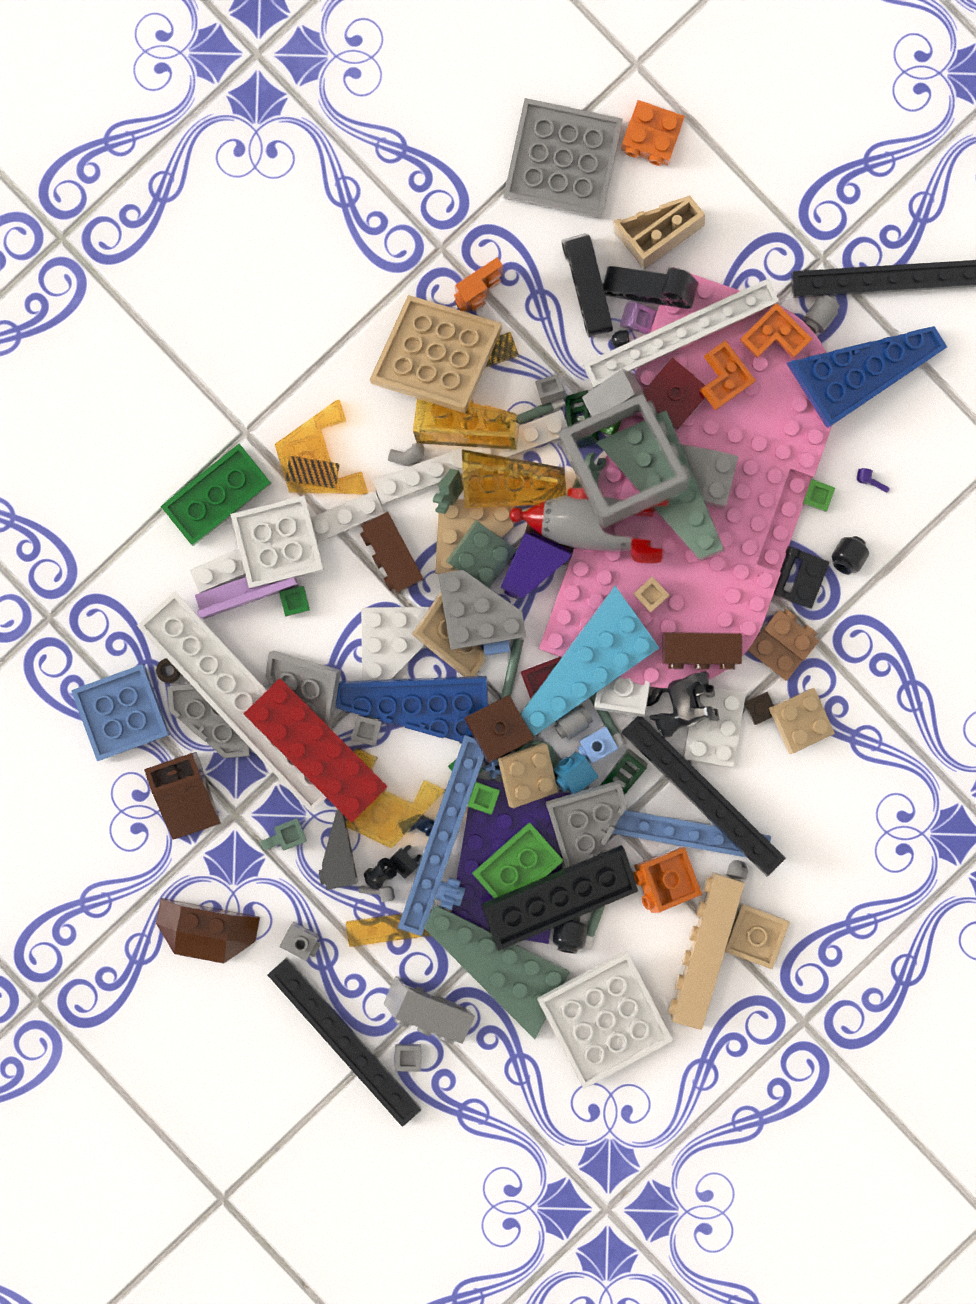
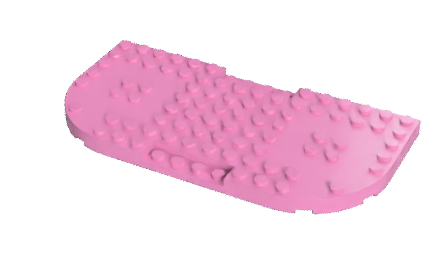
M691 274L699 283L692 308L684 309L659 305L650 333L738 293L740 290ZM771 306L637 368L635 377L642 391L646 389L672 357L704 385H707L716 379L718 375L705 360L704 356L726 340L756 380L751 386L716 411L705 397L678 430L675 429L682 445L711 449L738 456L726 507L720 509L706 505L725 551L700 561L657 511H654L653 517L629 516L605 528L600 523L602 530L606 534L651 540L650 547L663 549L662 562H636L632 559L630 551H598L574 547L539 650L562 657L614 585L659 646L658 650L619 676L620 678H630L632 682L642 685L645 684L646 680L650 682V687L668 688L669 683L672 681L683 679L691 674L707 671L710 676L709 679H712L727 670L720 669V664H709V669H694V664H684V669H668V664H662V633L665 632L742 633V656L750 648L765 620L781 574L780 570L786 556V549L790 544L803 507V500L810 481L814 478L832 427L826 428L786 364L792 360L827 353L818 337L799 317L780 306L812 338L794 358L776 341L756 358L739 341L773 307ZM638 412L623 419L618 432L644 421L642 413ZM606 455V465L601 470L597 481V486L603 492V497L625 500L639 494L640 491L611 458ZM653 576L669 596L650 613L633 593Z

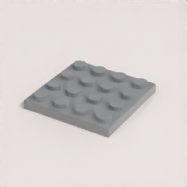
M524 98L503 198L602 219L623 119Z

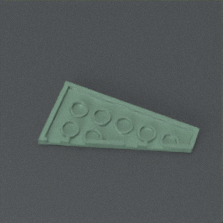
M435 904L423 926L424 929L535 1040L546 1020V1016L537 998L564 984L570 972L517 944L498 951L489 930Z

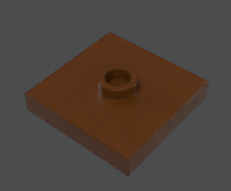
M510 695L464 718L488 764L534 740Z

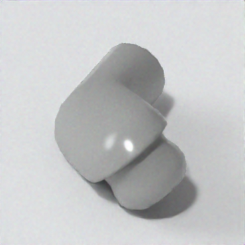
M416 442L405 452L390 449L388 461L404 466H412L423 458L425 447L423 444Z

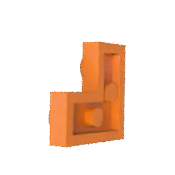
M776 303L739 341L756 358L774 341L794 358L812 338Z
M726 340L704 356L718 377L700 391L715 411L756 382L755 378Z

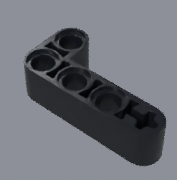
M583 233L561 239L564 256L570 266L588 338L613 331L590 235Z
M608 266L603 281L605 295L614 298L691 309L699 283L688 271L679 268H668L667 274Z

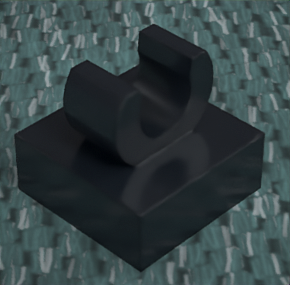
M407 845L403 849L400 848L390 857V860L397 868V872L404 879L419 866L417 862L421 858L420 854L415 858H411L407 854L412 847L411 845Z

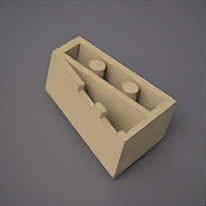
M689 195L659 205V208L647 212L641 211L636 213L635 216L623 220L621 218L614 220V233L645 270L704 227L705 213Z

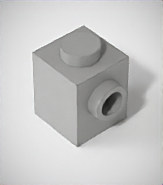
M293 921L279 947L307 961L309 956L315 957L321 943L317 942L320 935Z

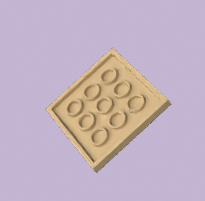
M408 295L372 372L370 382L379 387L466 413L501 333L502 323Z

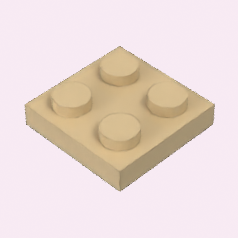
M815 687L769 708L789 754H794L835 734Z
M541 743L498 758L509 807L516 808L558 793L547 744Z
M741 903L725 952L773 969L790 922Z

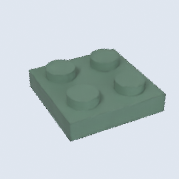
M475 520L446 561L457 570L466 571L490 588L517 549Z

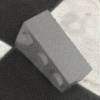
M395 976L383 1003L395 1018L394 1021L404 1027H408L409 1024L416 1026L419 1032L431 1036L432 1033L440 1036L439 1039L446 1043L453 1044L455 1041L463 1044L475 1018L473 1013L469 1009L441 996L436 997L425 993L421 987L417 986L415 989L407 986L402 982L403 979Z

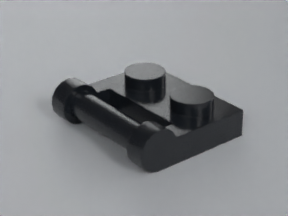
M788 546L785 552L786 557L780 570L781 574L773 595L812 609L830 562ZM797 558L802 560L791 591L788 592L784 588L794 561Z

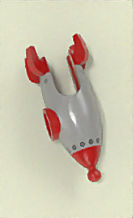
M569 488L567 496L541 502L525 512L520 508H513L509 513L511 521L517 523L524 520L532 529L559 544L587 550L630 551L632 559L636 562H662L663 549L650 547L651 540L606 534L602 530L600 521L583 488ZM603 497L608 507L623 501L622 499ZM669 499L653 506H668ZM651 506L631 516L653 517L656 510Z

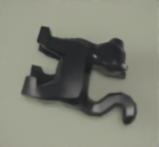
M707 671L691 674L683 679L672 681L669 683L668 688L655 687L651 696L648 697L647 706H652L659 701L662 693H669L673 713H659L649 716L650 720L655 721L657 729L664 738H671L679 728L694 726L707 718L711 722L720 720L718 709L699 707L697 697L705 695L708 698L715 696L714 686L709 685L710 676Z

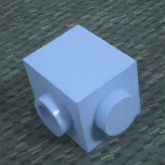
M606 726L578 740L581 746L577 747L579 753L589 759L590 763H594L618 750Z

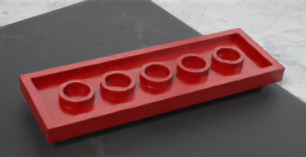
M281 678L244 713L351 823L388 787Z

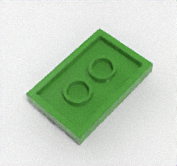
M529 822L475 869L472 874L493 898H496L546 877L563 862V859Z

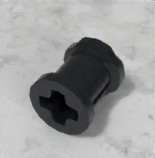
M382 858L378 861L377 866L368 868L364 872L365 882L370 888L379 889L387 879L391 880L397 875V868L390 859Z

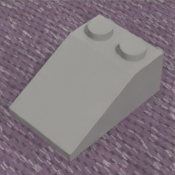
M681 444L705 504L720 509L726 507L738 456Z

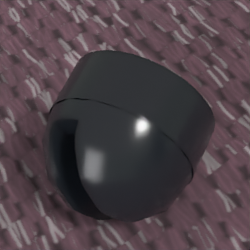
M627 329L619 330L612 335L611 342L615 348L629 343Z

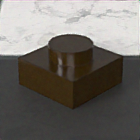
M768 692L745 701L744 705L754 725L772 718L769 708L774 706Z

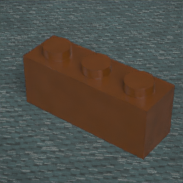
M388 511L361 525L363 532L360 535L366 547L371 545L376 554L372 555V558L378 569L384 568L387 576L383 579L390 591L395 589L396 593L399 594L424 581Z
M662 633V664H668V669H684V664H694V669H709V664H720V669H735V665L742 664V633Z

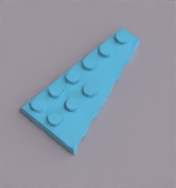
M615 585L520 713L534 736L659 649L655 640Z

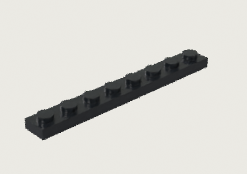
M976 260L792 271V298L976 287Z
M637 716L621 732L766 877L786 859L646 719Z
M288 957L267 974L402 1127L422 1110L419 1104Z

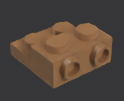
M779 609L776 610L758 633L747 651L787 681L800 663L807 658L819 640L815 637L818 634L815 630L806 624L804 627H801L795 622L797 617L787 609L782 612Z

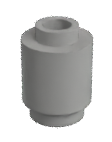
M823 295L822 298L816 300L803 317V320L814 334L817 332L824 333L838 314L837 310L840 306L832 297Z
M580 705L559 718L554 728L562 739L567 737L568 740H571L590 727L589 724L593 722V719L587 709Z

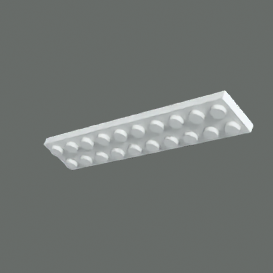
M175 591L136 625L310 813L326 799L292 762L244 715L267 690Z

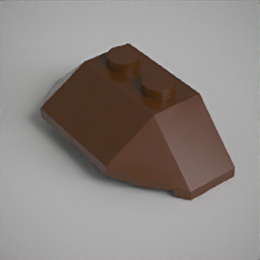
M161 898L156 925L175 955L224 964L256 942L260 916Z

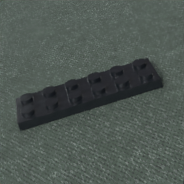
M620 845L480 905L495 946L499 951L638 892V888L626 851Z

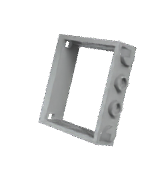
M643 394L558 432L559 443L603 528L688 490V479L691 478L689 470L685 464H680L677 459L679 453L675 444H669L666 438L668 433L662 422L658 423L655 418L656 410L651 401L647 402ZM641 412L675 477L608 507L574 441Z

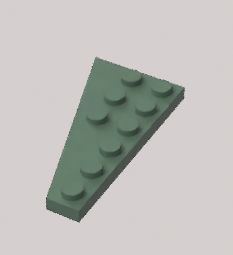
M667 411L655 415L658 423L662 422L668 433L666 438L669 444H675L679 453L677 459L681 465H686L691 478L688 479V490L669 498L668 506L653 507L702 561L725 550ZM645 420L596 442L640 493L675 477Z

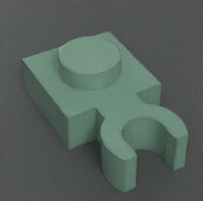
M449 469L445 477L441 479L439 484L440 492L436 493L432 500L433 503H438L435 512L445 514L449 506L454 505L464 490L459 470Z

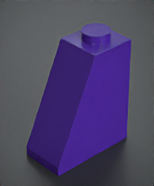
M527 529L500 588L504 589V593L512 598L517 599L518 596L524 598L568 561L573 550Z

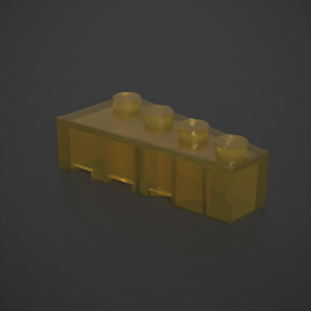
M417 398L413 434L417 444L517 450L520 426L516 413L489 405L482 406L473 403V400L470 401L466 413H462Z
M461 449L464 508L536 505L550 499L566 496L564 467Z

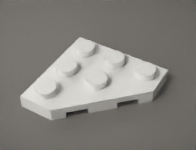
M430 607L361 608L362 680L392 679L420 651L424 644L415 638L412 633Z

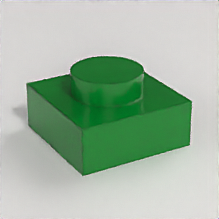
M305 586L279 592L285 617L311 611Z

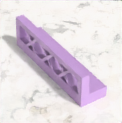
M244 577L196 594L195 598L199 607L197 612L199 618L206 619L299 585L296 577L250 589L247 578Z

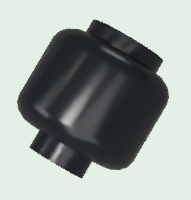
M858 536L844 537L834 549L831 558L834 562V567L839 572L849 575L861 570L870 553L866 547V542Z
M577 917L554 927L553 943L558 947L557 950L564 953L577 954L578 950L583 949L588 930L586 924L580 922V917Z

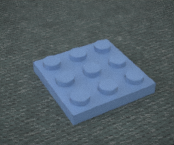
M144 664L71 690L97 762L170 735Z

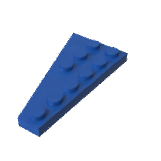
M931 326L799 360H792L786 364L824 425L828 428L946 349L947 345L936 327Z
M487 676L339 681L336 708L365 717L377 718L382 720V722L402 725L407 729L442 739L455 740L462 744L464 735L474 738L464 718L488 706Z

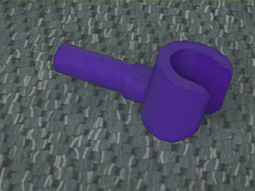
M868 468L858 469L856 479L859 483L870 484L888 493L890 489L888 486L872 479L873 470Z

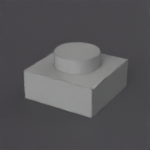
M559 374L535 381L542 405L566 398Z
M357 715L351 740L376 746L382 721Z
M421 1044L395 1045V1071H421Z

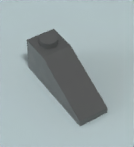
M338 809L335 813L322 861V869L319 870L321 885H326V890L358 883L346 818Z

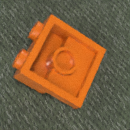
M637 100L620 150L625 151L626 155L633 158L641 156L649 159L648 162L653 165L662 166L664 164L668 166L685 116Z
M498 257L455 285L454 302L460 311L468 312L471 309L477 311L486 304L487 287L492 289L501 282L500 278L503 277V264Z
M685 847L677 848L634 865L636 870L633 872L635 882L638 886L642 887L644 893L641 897L642 904L647 910L650 909L651 913H660L702 895Z

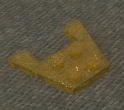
M340 399L335 400L274 444L289 493L365 495L369 493L362 471L338 478L337 484H335L334 476H332L333 473L329 465L331 458L322 430L347 422ZM291 456H294L298 467L297 469H299L298 472H300L299 474L301 475V480H303L302 483H299L300 481H298L299 478H297L298 476L294 467L295 465H293L294 462H292L293 460L291 459ZM297 457H301L300 459L302 460L301 462H303L302 465H304L303 467L307 476L306 478L308 479L307 481H309L308 484L304 482L305 479L302 474L303 471H301L300 463H298L299 460ZM304 458H307V463H309L308 466H310L309 468L311 469L310 471L314 479L313 482H315V485H312L309 477L310 475H308L309 472H307L308 470ZM310 459H313L317 470L316 472H318L317 475H319L318 477L321 486H318L319 484H317L318 481H316L317 479L315 478V473H313V465H311ZM316 460H320L319 462L320 465H322L321 468L325 476L324 478L326 479L325 481H327L326 484H328L327 487H324L325 485L324 482H322L323 479L321 477L319 471L320 469L318 468L319 466H317L318 463H316ZM323 461H326L325 463H327L326 466H328L327 468L329 469L328 471L332 480L331 482H333L332 485H334V488H331L329 480L327 478L328 475H326L327 472H325L326 470ZM288 462L291 463L292 471H294L293 474L295 476L296 482H293L294 480H292V475L290 474L291 472H289L290 469H288ZM287 473H288V476H289L288 478H290L289 481H287V479H286V474H287Z
M356 748L354 753L373 771L378 757L360 748ZM423 780L413 803L384 790L352 823L347 819L346 827L392 849L410 831L423 814L432 807L434 802L444 794L446 789L428 780Z

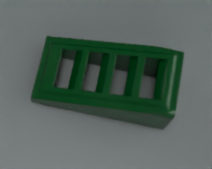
M585 390L566 396L567 427L592 417L582 399L590 391ZM583 402L584 405L574 408V404ZM584 412V415L576 417V414ZM598 431L574 441L577 448L596 444L599 441Z
M628 748L599 786L615 782L612 778L616 776L625 783L624 786L621 785L625 795L647 769L648 763ZM629 760L638 768L635 770L626 761ZM621 768H623L625 771H627V772H628L629 774H631L632 776H631L630 779H629L626 775H624V774H623L622 772H620L619 770H620Z

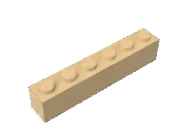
M712 872L711 877L706 878L703 888L706 896L704 902H699L696 912L699 920L697 926H692L689 940L692 941L690 951L685 950L682 965H685L683 975H678L675 989L678 990L676 999H671L668 1007V1014H671L672 1022L699 1030L703 1029L745 883L742 880Z

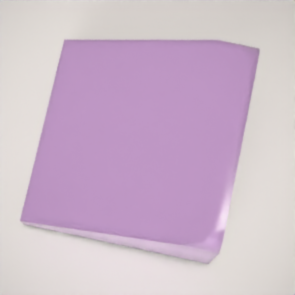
M628 302L625 305L620 326L643 334H649L656 310L638 302Z

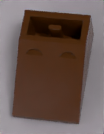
M197 752L144 769L152 795L173 840L221 824Z

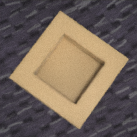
M653 576L633 593L650 613L669 596Z

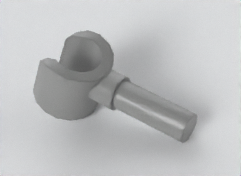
M391 886L379 889L359 887V893L380 894L381 902L395 899L394 889Z

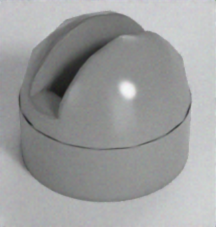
M739 860L732 861L728 866L726 875L746 880L748 873L746 863Z

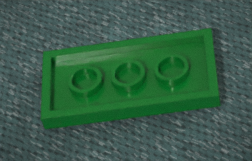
M239 443L160 507L188 542L195 546L230 518V514L236 513L272 483Z

